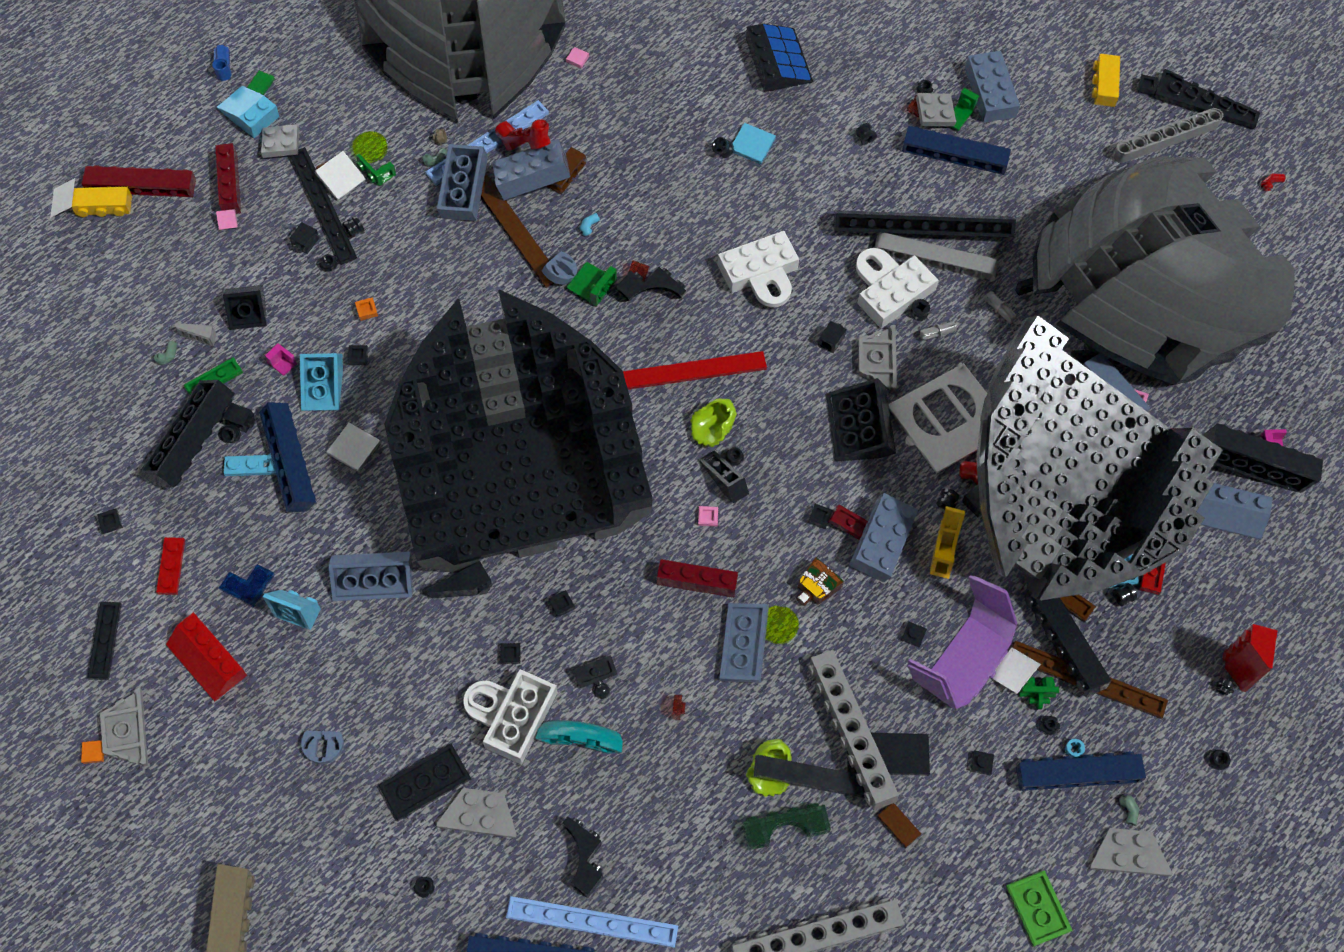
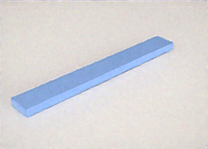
M538 100L506 121L515 129H525L531 126L535 120L542 119L548 115L549 111ZM495 128L468 144V146H482L486 153L501 145L503 141L495 134ZM446 159L425 171L426 175L436 186L442 182Z
M510 896L506 919L675 948L678 925Z

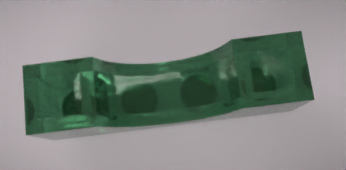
M814 803L802 810L796 807L786 810L787 813L783 814L772 812L758 819V816L747 818L746 822H743L742 827L748 851L769 846L773 832L785 825L801 828L808 837L829 833L831 827L825 805L819 806V803Z

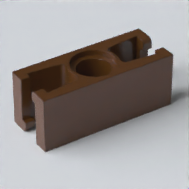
M570 147L566 152L570 178L547 185L548 188L561 195L573 181L572 178H575L586 165V162L583 161L586 155L573 147Z

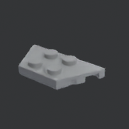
M891 325L889 329L876 331L872 335H866L858 340V375L869 380L878 378L891 391H896L897 389L896 325Z
M137 688L132 695L126 699L122 698L113 707L107 708L100 713L102 750L104 755L148 766L142 689Z
M463 788L436 825L437 828L517 838L504 793Z
M1109 828L1090 864V869L1172 876V871L1153 833L1149 831Z

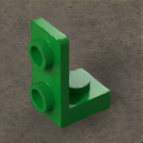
M966 88L961 91L959 101L954 107L956 124L949 127L956 131L961 129L975 110L979 95Z
M360 154L356 155L357 167L360 171L367 173V177L372 183L376 182L378 186H381L396 175L395 167L391 162L380 166L375 171Z

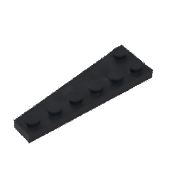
M1163 70L1154 96L1155 99L1200 113L1217 108L1223 113L1222 120L1255 129L1260 115L1259 111L1235 102L1226 96H1218L1211 89L1207 91L1199 87V84L1196 82L1190 83L1183 80V76L1172 71Z

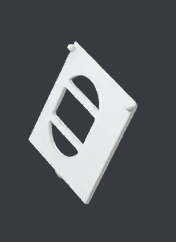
M959 363L954 369L890 403L889 410L907 433L906 444L909 446L916 445L937 474L977 451L980 418L987 392L966 365ZM948 386L960 387L971 395L976 408L974 417L969 415ZM939 389L944 391L967 421L950 432L944 430L922 401L923 398ZM915 404L922 410L940 436L928 434L919 428L913 417V407Z

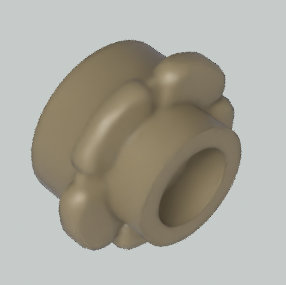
M436 129L435 133H433L434 141L442 146L443 143H447L446 132L444 129Z

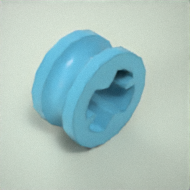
M1072 739L1066 744L1065 752L1068 756L1079 758L1085 752V745L1079 739ZM1071 744H1073L1074 746H1075V745H1078V746H1079V749H1078V752H1079V753H1077L1076 751L1073 753V752L1071 751V749H1072V745H1071Z

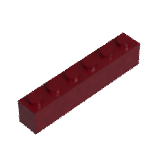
M98 165L85 166L82 180L84 188L128 187L131 195L193 198L196 184L193 171L187 169L123 168L116 166L101 167Z

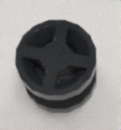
M870 123L860 125L855 131L857 137L861 138L860 141L863 145L873 142L877 137L876 132L872 131Z
M718 137L712 143V150L721 157L727 158L733 153L734 145L724 137Z
M353 216L350 221L343 222V226L351 238H354L357 233L365 231L357 216Z
M924 299L915 300L910 311L911 317L917 321L925 320L930 311L929 302Z
M944 488L940 493L941 498L938 499L936 504L944 510L946 506L955 508V502L959 500L960 496L956 491Z
M1128 582L1123 584L1121 588L1117 587L1112 590L1115 600L1121 607L1125 606L1129 601L1137 600L1136 591Z

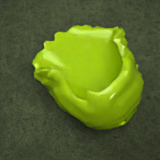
M715 399L692 415L690 423L692 424L691 435L693 440L697 441L698 444H703L704 447L707 445L714 447L724 440L725 436L732 429L737 415L730 399Z
M767 740L757 748L753 755L751 767L747 770L746 777L755 793L762 794L764 797L768 795L774 797L775 794L781 795L782 792H785L790 784L754 777L755 756L763 755L792 761L790 748L782 740Z

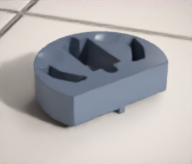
M561 251L543 267L542 272L550 281L565 285L570 283L577 274V265L568 254Z
M305 731L301 746L303 753L311 762L328 764L336 760L342 753L344 738L341 732ZM325 737V741H327L326 757H322V761H320L317 757L318 743ZM312 739V741L308 745V748L305 749L307 743ZM333 739H337L339 750H336Z

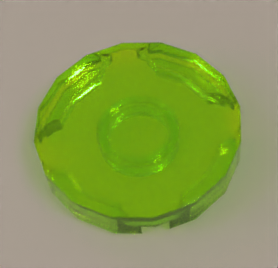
M368 131L361 133L355 138L352 148L355 156L360 154L368 163H374L384 158L387 154L388 145L382 134Z
M770 607L768 609L765 639L774 644L790 642L796 636L799 629V620L796 614L787 607Z

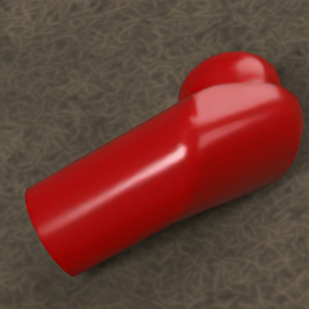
M1272 173L1262 181L1261 187L1266 192L1273 189L1272 184L1274 182L1283 183L1286 176L1285 174Z

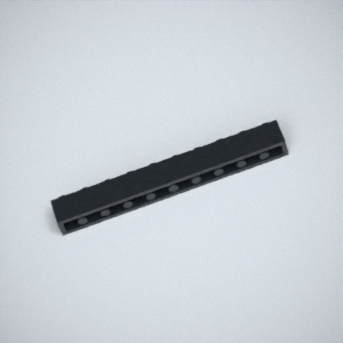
M834 210L833 229L835 231L1014 238L1016 219L1011 216Z

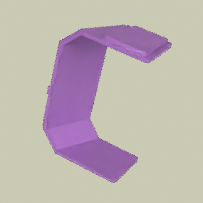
M971 575L968 577L975 601L970 617L937 663L930 669L912 659L907 661L913 680L953 709L969 704L973 697L976 698L988 679H993L996 674V668L1008 653L1007 649L1012 643L1017 626V620L1007 590Z

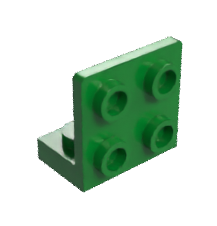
M586 262L569 283L567 290L597 307L617 281V269L610 266L607 271H603Z

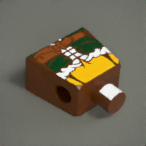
M815 557L798 583L797 588L802 592L796 597V600L802 606H805L810 600L819 605L843 587L844 580Z

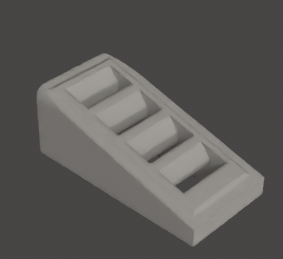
M175 324L179 335L214 346L216 332L213 326Z

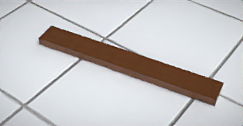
M486 174L484 176L481 198L545 288L555 284L542 272L543 267L549 262L548 258L507 201L503 200L499 190Z
M1016 640L1014 641L1013 649L1041 664L1037 671L1077 686L1073 676L1067 672L1062 658ZM1111 677L1112 681L1105 690L1096 693L1159 719L1163 718L1168 700Z

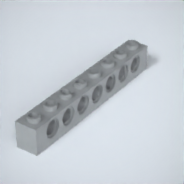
M834 650L811 657L810 665L808 666L811 677H815L817 691L825 699V709L833 717L832 725L835 731L838 730L841 735L840 743L843 749H847L849 753L848 761L850 766L856 769L858 784L864 787L866 792L864 797L867 804L872 805L873 810L896 803L899 794ZM828 673V674H830L832 677H831V678H825V677L823 676V674ZM837 691L840 695L833 696L830 692ZM846 709L848 713L842 714L838 710ZM851 726L854 727L856 731L849 732L846 728ZM862 745L864 750L859 751L854 746ZM869 763L873 768L866 769L862 764ZM871 782H878L881 787L875 788L871 785Z
M890 898L879 900L878 905L870 907V904L858 906L857 911L850 912L849 909L840 911L836 917L829 918V915L817 918V922L809 924V921L796 924L797 928L790 930L788 927L777 929L776 933L768 935L767 932L755 936L756 939L747 941V938L737 940L731 950L732 952H749L750 948L757 947L761 952H775L771 949L770 943L777 941L782 946V949L778 952H819L902 928L905 924L897 900L890 901ZM873 913H880L883 916V922H876L873 919ZM859 918L863 922V927L856 928L852 920ZM832 925H841L843 933H834ZM819 930L822 933V939H814L811 932ZM794 935L799 936L802 939V944L799 946L793 945L791 937Z

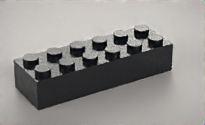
M200 380L138 474L156 487L174 488L181 482V476L185 470L191 466L194 456L201 451L205 439L212 434V428L221 420L225 408L232 403L235 393L219 380Z
M1216 424L1203 434L1204 437L1223 450L1214 465L1299 493L1304 492L1321 481L1323 460L1316 458L1314 455L1281 446L1276 442H1269L1259 436L1246 434L1241 430L1228 428L1224 424Z

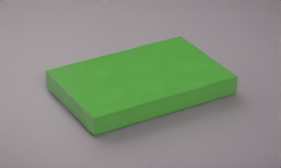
M1045 870L1006 886L1033 947L1073 931Z

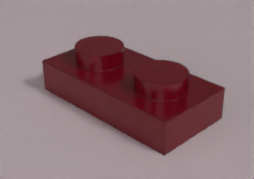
M840 504L836 506L829 520V523L858 540L862 537L868 522Z

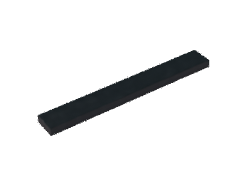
M306 148L298 149V154L289 156L340 265L357 259L356 253L322 181L315 174L316 169Z

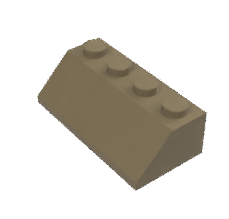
M217 864L206 952L247 951V941H244L245 932L249 931L250 921L247 919V910L252 908V897H249L250 889L254 888L255 877L248 869Z

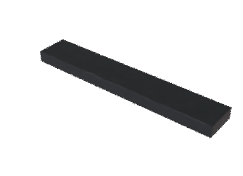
M763 755L755 756L754 777L865 798L864 793L866 792L864 787L858 784L855 773Z

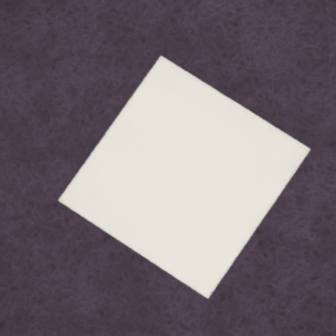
M75 178L54 189L50 218L72 207Z
M1011 648L996 668V674L993 679L1018 693L1041 664Z

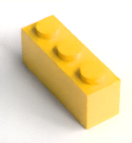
M1099 54L1098 60H1095L1093 64V71H1096V74L1093 75L1092 84L1095 85L1092 91V98H1095V105L1115 107L1119 98L1120 56Z
M128 187L74 188L72 209L75 215L80 217H87L88 215L104 217L107 214L123 216L124 214H130L132 195Z

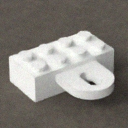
M785 231L718 254L717 265L731 293L751 287L757 300L768 307H779L789 300L792 286L786 274L798 270L799 258ZM774 284L780 296H772L767 285Z
M878 248L866 249L857 258V273L869 286L859 294L857 304L881 329L910 309L915 300L924 299L936 290L939 280L915 255L900 266L887 252ZM866 260H874L881 267V270H874Z
M521 669L510 689L491 681H479L472 684L464 695V707L472 719L490 727L483 740L484 747L522 765L537 735L538 729L542 725L558 693L557 685ZM481 694L492 699L494 704L486 708L475 703L473 698Z

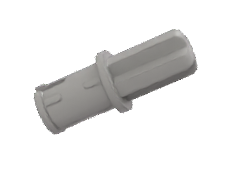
M994 292L986 295L987 297L984 300L995 309V313H999L1009 323L1015 320L1016 314L1006 305L1005 301L1000 300Z
M954 321L941 325L935 324L934 327L921 330L920 338L922 340L935 337L942 338V335L955 333L957 327H952V325H955Z

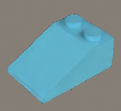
M241 86L217 106L220 112L253 138L279 117L277 106L264 95L244 86Z
M300 354L301 411L340 409L343 376L342 354Z
M284 590L265 593L263 596L274 617L311 630L321 610L317 600L311 597H306L305 599L292 590L288 592Z

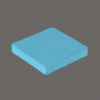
M744 123L733 142V153L762 164L776 139V135Z

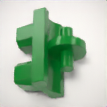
M1030 677L1019 691V697H1036L1029 698V704H1036V709L1042 710L1043 704H1050V698H1056V694H1059V687H1055L1053 677H1043L1041 679V686H1035V677Z

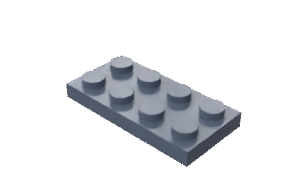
M728 603L720 671L721 681L761 683L769 609L767 604Z

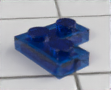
M257 564L247 580L229 572L219 589L254 607L275 574Z

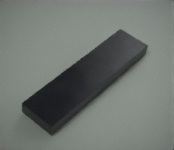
M100 602L87 676L89 680H109L121 602Z

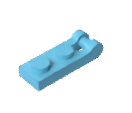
M271 453L268 455L225 457V476L276 475ZM264 463H269V466L264 467Z

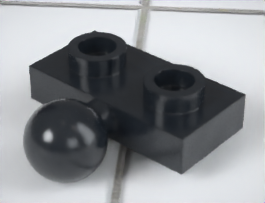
M611 655L572 669L579 688L595 683L594 694L600 699L606 698L610 693L609 686L603 683L602 680L617 675Z

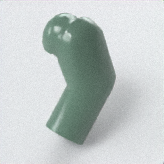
M441 148L436 156L425 154L422 160L425 165L434 166L444 160L448 151Z
M169 341L166 352L156 354L154 360L159 365H165L175 358L177 343Z
M1122 795L1119 803L1123 807L1126 806L1128 810L1126 824L1136 826L1139 807L1134 797Z

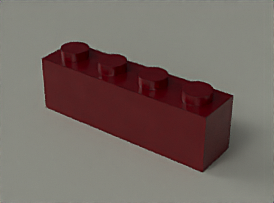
M233 143L215 145L221 211L235 209L236 214H240L241 200L236 149Z
M660 559L657 585L734 598L738 572Z

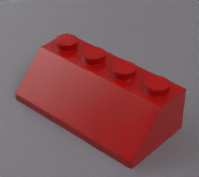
M194 612L176 626L166 643L168 648L214 702L247 676L243 668Z
M1252 624L1247 630H1244L1241 636H1238L1234 643H1231L1228 649L1224 650L1222 660L1225 661V669L1241 691H1248L1273 668L1278 630Z

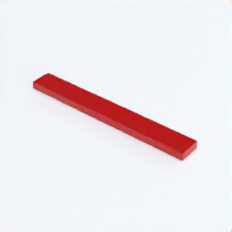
M760 351L623 371L627 388L630 390L767 370L764 352Z

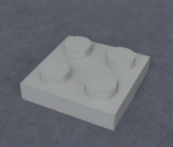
M917 94L916 102L921 126H955L956 118L951 94Z
M298 124L263 128L261 147L263 158L298 154Z

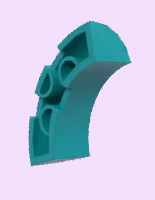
M550 720L544 722L539 727L536 735L537 740L551 745L585 744L586 748L607 754L622 753L623 741L621 735L615 730L595 724L569 720Z

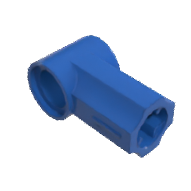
M217 45L214 48V62L212 64L216 77L220 81H226L232 75L230 70L229 47L224 45Z

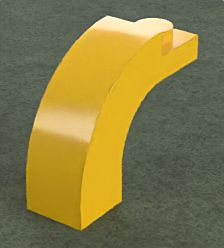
M946 506L931 561V575L949 579L965 511Z

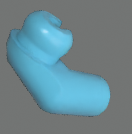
M597 213L582 220L580 232L582 231L584 236L591 234V225L600 221Z

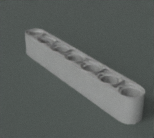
M1212 108L1123 140L1117 144L1113 158L1118 163H1125L1213 131L1219 126L1223 113L1217 108Z
M888 233L878 234L874 248L887 252L893 259L899 258L902 259L901 261L906 262L915 255L927 267L933 266L939 270L954 271L956 274L972 275L973 278L982 280L984 278L990 280V282L996 279L999 262L994 258Z

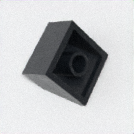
M263 285L225 289L223 299L229 330L267 326Z

